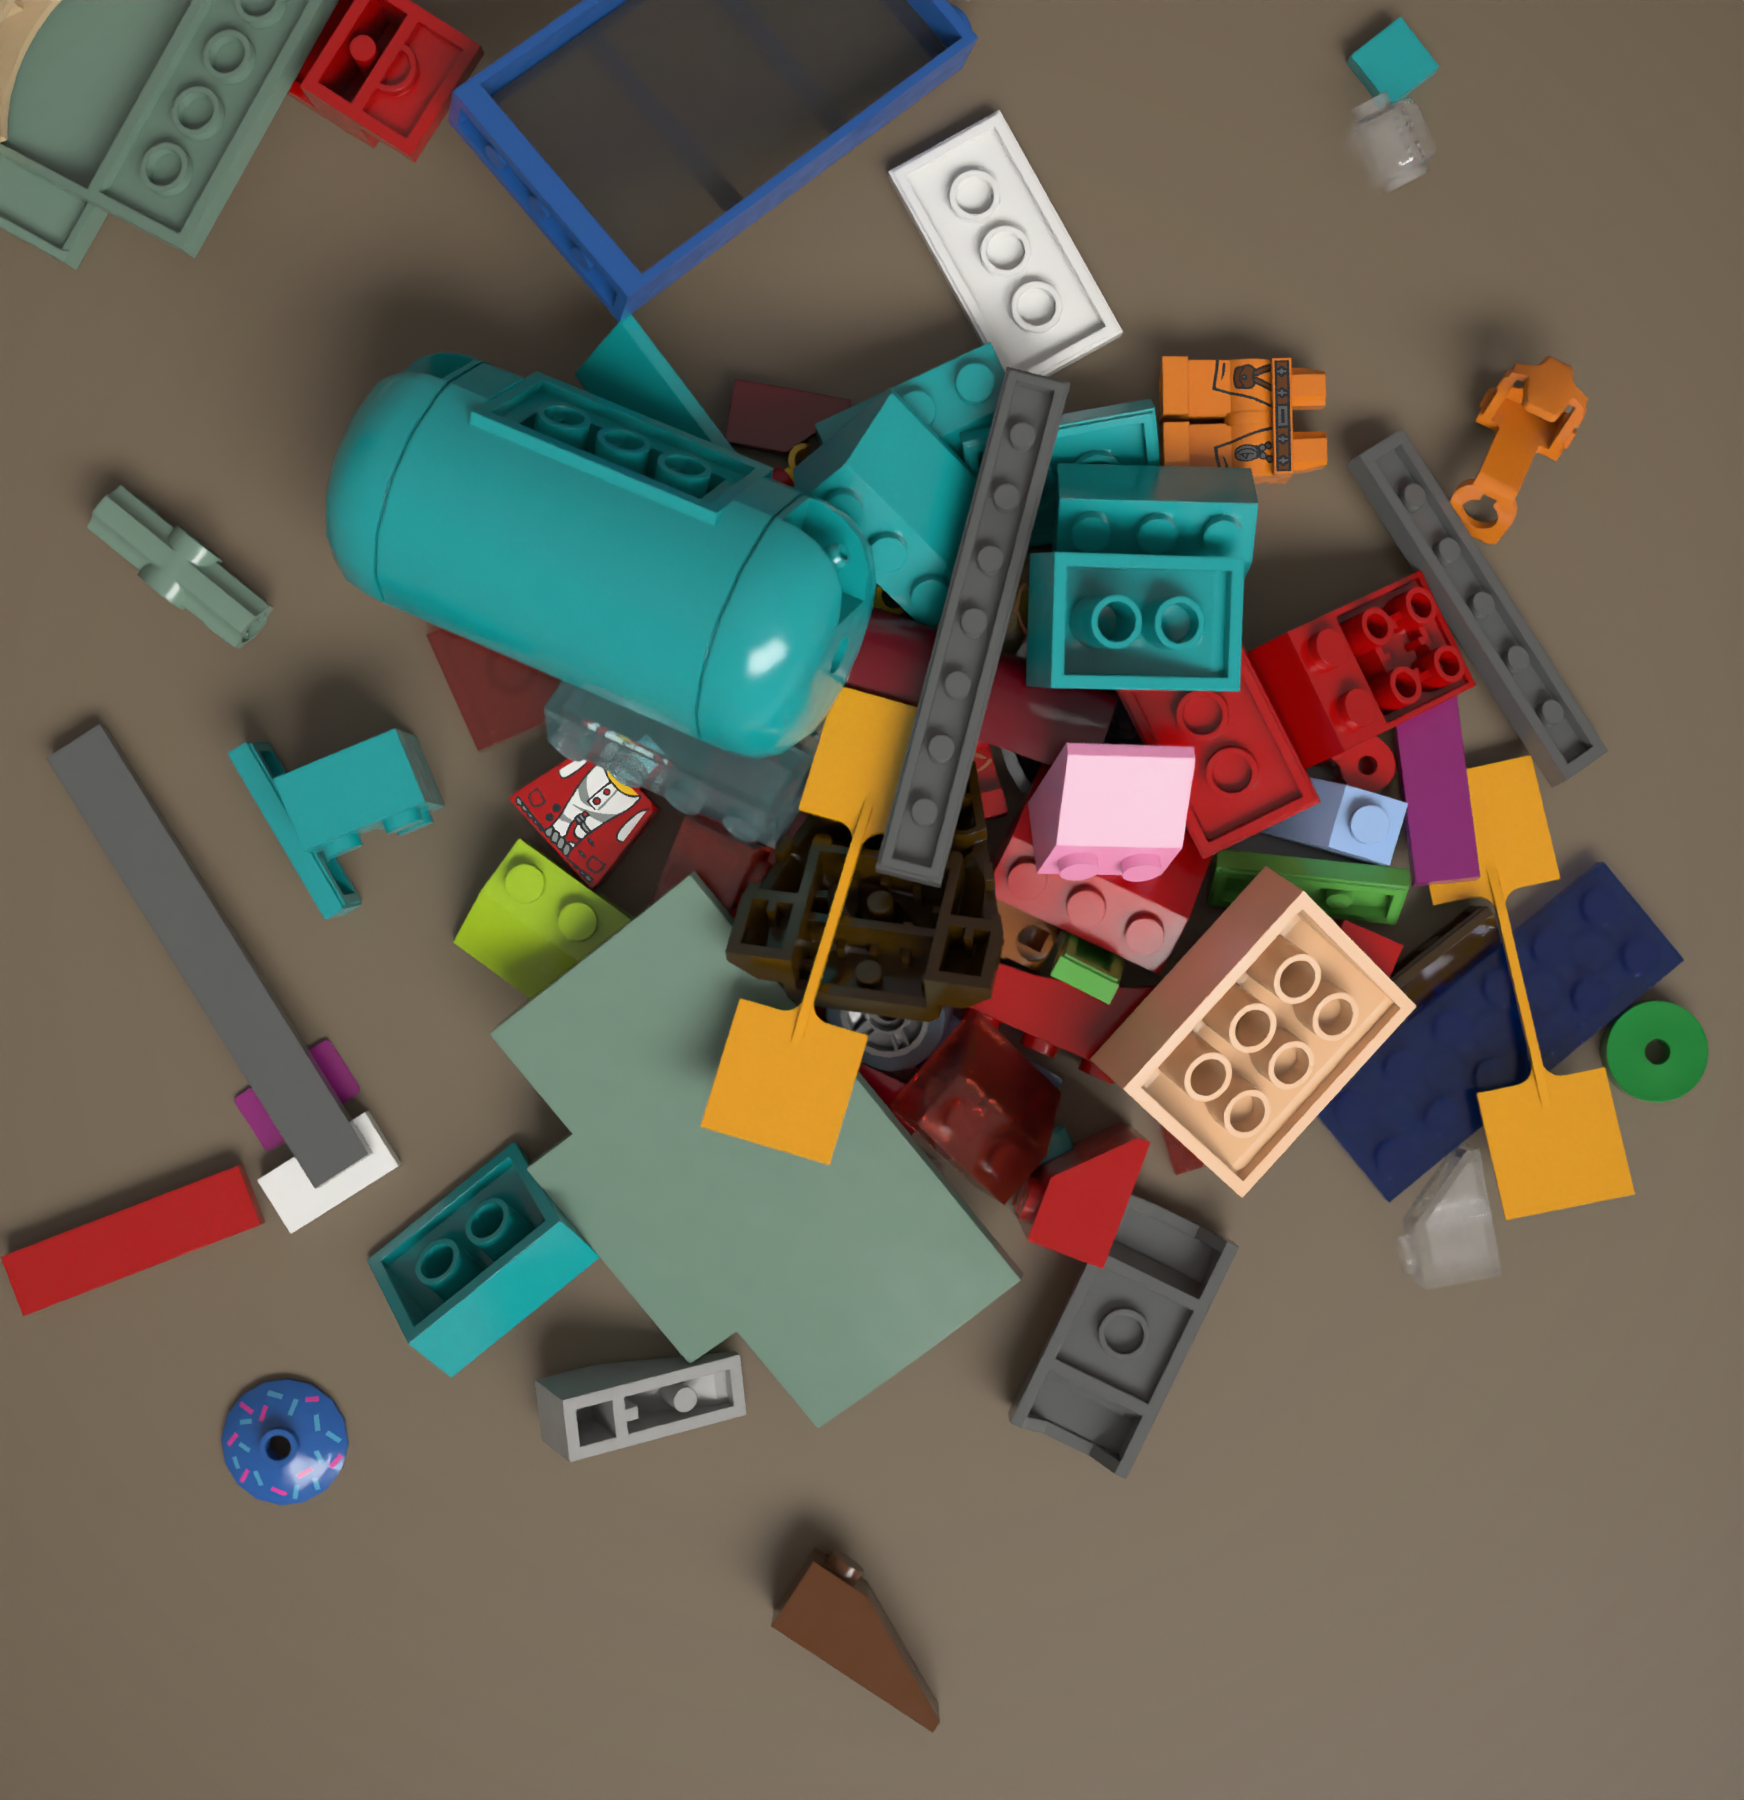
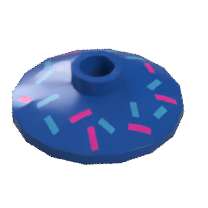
M293 1378L265 1381L244 1393L228 1413L221 1438L224 1461L236 1483L256 1499L278 1505L306 1502L328 1489L343 1469L349 1447L346 1420L334 1399L316 1385ZM281 1435L288 1439L291 1445L289 1455L281 1457L273 1453L270 1447V1441L273 1436Z

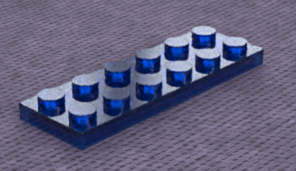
M1604 862L1595 863L1512 932L1545 1069L1547 1071L1553 1069L1684 961L1683 957ZM1500 941L1497 946L1405 1019L1316 1116L1387 1202H1391L1483 1126L1476 1093L1519 1085L1530 1074V1058L1503 942Z

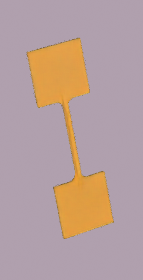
M843 687L830 712L827 714L798 809L799 811L841 822L849 828L852 834V841L802 1003L792 1010H779L745 999H739L700 1125L701 1128L830 1166L869 1036L823 1022L815 1013L814 1002L862 845L868 838L874 835L885 834L918 707Z
M1528 755L1468 768L1467 777L1480 878L1476 881L1428 885L1433 906L1469 898H1483L1494 907L1530 1058L1531 1071L1523 1083L1476 1093L1505 1220H1511L1635 1195L1605 1067L1559 1076L1545 1069L1540 1054L1506 908V899L1513 890L1560 879L1532 756Z

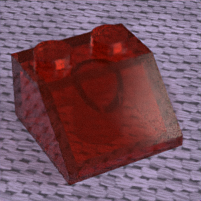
M972 1009L888 1107L974 1187L1002 1205H1005L1047 1156L1061 1091L979 1011Z

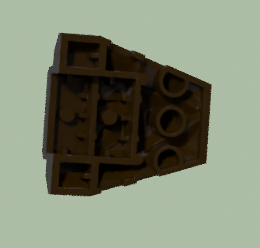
M973 761L940 888L875 872L884 835H874L868 838L862 845L814 1006L931 1022L939 1019L943 1006L965 1009L992 998L1004 945V932L995 894V877L986 839L987 829L976 762ZM808 813V817L793 838L784 835L774 849L776 862L760 884L752 881L742 894L725 950L728 962L756 979L782 983L787 997L798 1004L802 1003L852 841V834L846 825Z

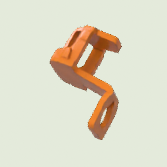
M1552 356L1545 357L1537 365L1516 363L1512 369L1506 371L1495 388H1488L1479 405L1481 409L1475 422L1492 429L1495 434L1476 478L1461 482L1449 500L1472 537L1487 544H1496L1512 525L1516 517L1518 505L1515 498L1535 454L1540 453L1557 461L1563 449H1567L1575 437L1577 431L1574 428H1578L1587 411L1586 404L1589 398L1575 385L1572 366ZM1518 379L1524 382V387L1514 386V383ZM1568 405H1571L1573 408L1568 414L1564 410ZM1484 494L1496 500L1493 507L1497 511L1498 518L1491 522L1474 520L1465 512L1463 504L1471 500H1480Z

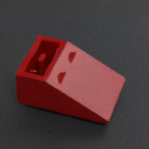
M1421 570L1288 631L1247 652L1306 769L1339 755L1476 686Z

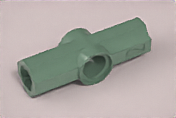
M120 485L115 491L106 495L93 510L92 518L87 528L140 571L137 575L153 590L179 609L184 610L187 608L203 621L202 623L224 639L226 643L240 650L245 644L253 640L268 622V617L274 607L221 565L223 560L215 552L181 526H172L134 492Z

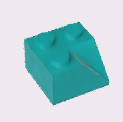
M396 728L273 778L303 852L318 853L323 851L327 860L363 846L360 835L374 829H383L387 835L397 832L398 836L422 829L434 822L430 812L445 807L417 736Z

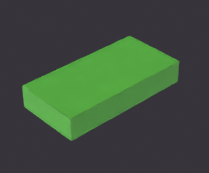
M1064 930L1050 975L1110 1004L1120 985L1125 958Z

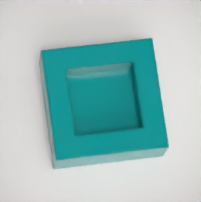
M1399 17L1350 55L1347 61V65L1384 112H1387L1432 77L1440 67L1402 17Z

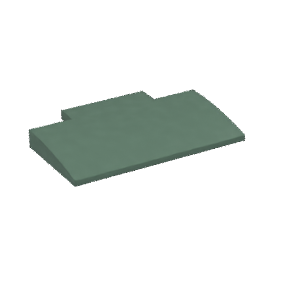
M693 871L509 1014L490 1033V1036L570 1131L565 1137L535 1158L526 1168L527 1171L679 1353L691 1364L729 1336L738 1332L813 1424L820 1428L973 1318L1022 1279L1023 1272L859 1071L830 1166L700 1127L739 999H745L779 1010H792L800 1004L787 997L782 983L756 979L727 961L725 950L734 918L699 875Z

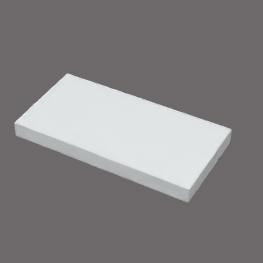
M1000 110L888 171L889 180L981 345L983 346L991 342L1004 372H1006L1007 367L1049 377L1121 337L1123 331Z

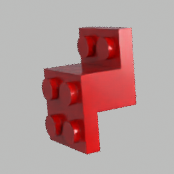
M339 0L287 94L369 147L375 149L378 142L381 141L415 163L450 109L453 90L468 81L485 53L480 44L410 0Z

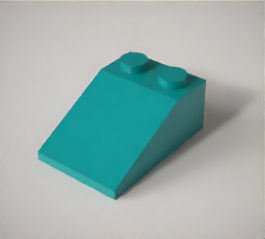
M1072 552L1031 553L1029 559L1026 686L1076 689L1240 692L1245 558Z

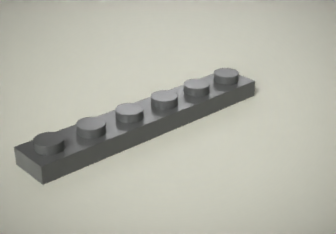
M1404 429L1399 430L1346 464L1413 571L1415 573L1420 570L1422 571L1446 623L1551 788L1567 781L1608 752Z

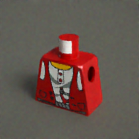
M645 736L617 761L600 743L594 742L515 792L509 800L591 889L598 890L608 880L661 809L647 795L643 788L669 766L670 763Z

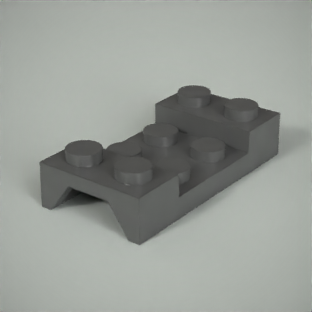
M1132 1192L1104 1268L1101 1269L1084 1262L1039 1357L1034 1358L1009 1409L1008 1417L1010 1423L1022 1429L1046 1434L1089 1455L1114 1474L1127 1479L1239 1246L1232 1240Z

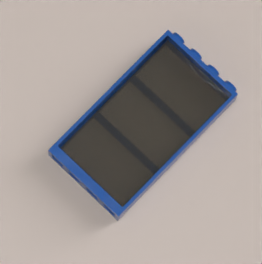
M583 0L453 90L448 122L620 323L962 69L978 37L972 31L971 24L964 12L957 6L950 5L947 0Z

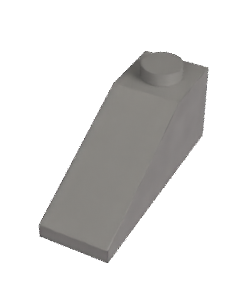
M736 1351L704 1354L691 1364L683 1356L596 1364L535 1380L542 1441L569 1462L747 1415L740 1354Z

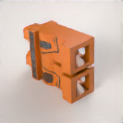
M1162 356L1158 367L1159 425H1162L1159 432L1161 466L1251 468L1254 484L1287 483L1293 474L1324 469L1327 465L1326 431L1293 432L1292 411L1319 410L1325 407V371L1292 368L1291 358H1272L1271 360L1255 358L1188 360V356Z

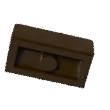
M1467 907L1395 964L1390 979L1416 1005V1008L1407 1017L1499 945L1501 937L1494 915L1488 907Z

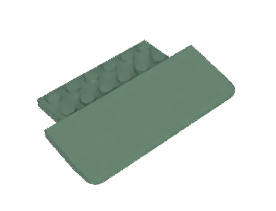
M62 0L49 14L26 51L11 94L8 114V140L0 143V229L77 271L106 217L110 214L195 259L339 0Z

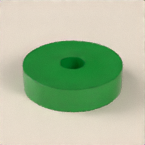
M1644 1000L1622 1008L1612 1017L1602 1035L1600 1056L1602 1066L1606 1069L1607 1077L1617 1089L1635 1099L1662 1103L1684 1096L1697 1085L1707 1066L1709 1048L1704 1029L1689 1011L1670 1002ZM1657 1039L1663 1046V1055L1657 1062L1651 1063L1645 1056V1048L1650 1041Z

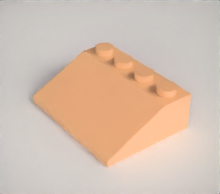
M1265 866L1090 1060L1243 1198L1416 1008V1005L1302 889Z

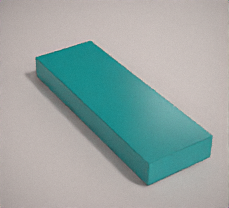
M245 742L228 752V756L323 918L328 920L345 916L360 907L362 899L337 857L327 860L323 851L318 853L303 852L273 778L287 773L271 744L267 742Z

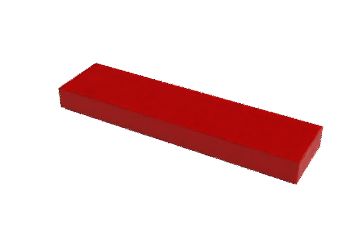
M240 1164L0 1258L22 1315L26 1316L266 1222L244 1165Z

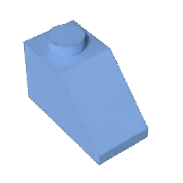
M1311 778L1321 798V802L1259 832L1364 864L1389 866L1408 803L1349 785Z

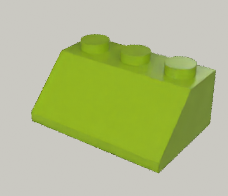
M519 838L479 893L453 943L531 998L629 922L634 916L600 891L591 889L578 875L534 843Z

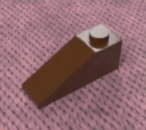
M815 1547L774 1608L771 1627L933 1733L940 1723L939 1704L868 1581L861 1577L864 1570L850 1557L837 1550H832L827 1555Z

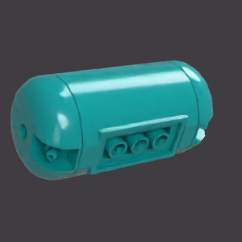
M444 351L420 357L403 372L384 377L366 394L349 419L334 453L326 485V538L333 558L345 579L365 594L386 605L725 752L752 759L784 753L813 733L830 712L859 654L871 618L876 593V571L872 547L856 523L847 514L829 502L771 479L774 468L536 371L525 378L468 354Z

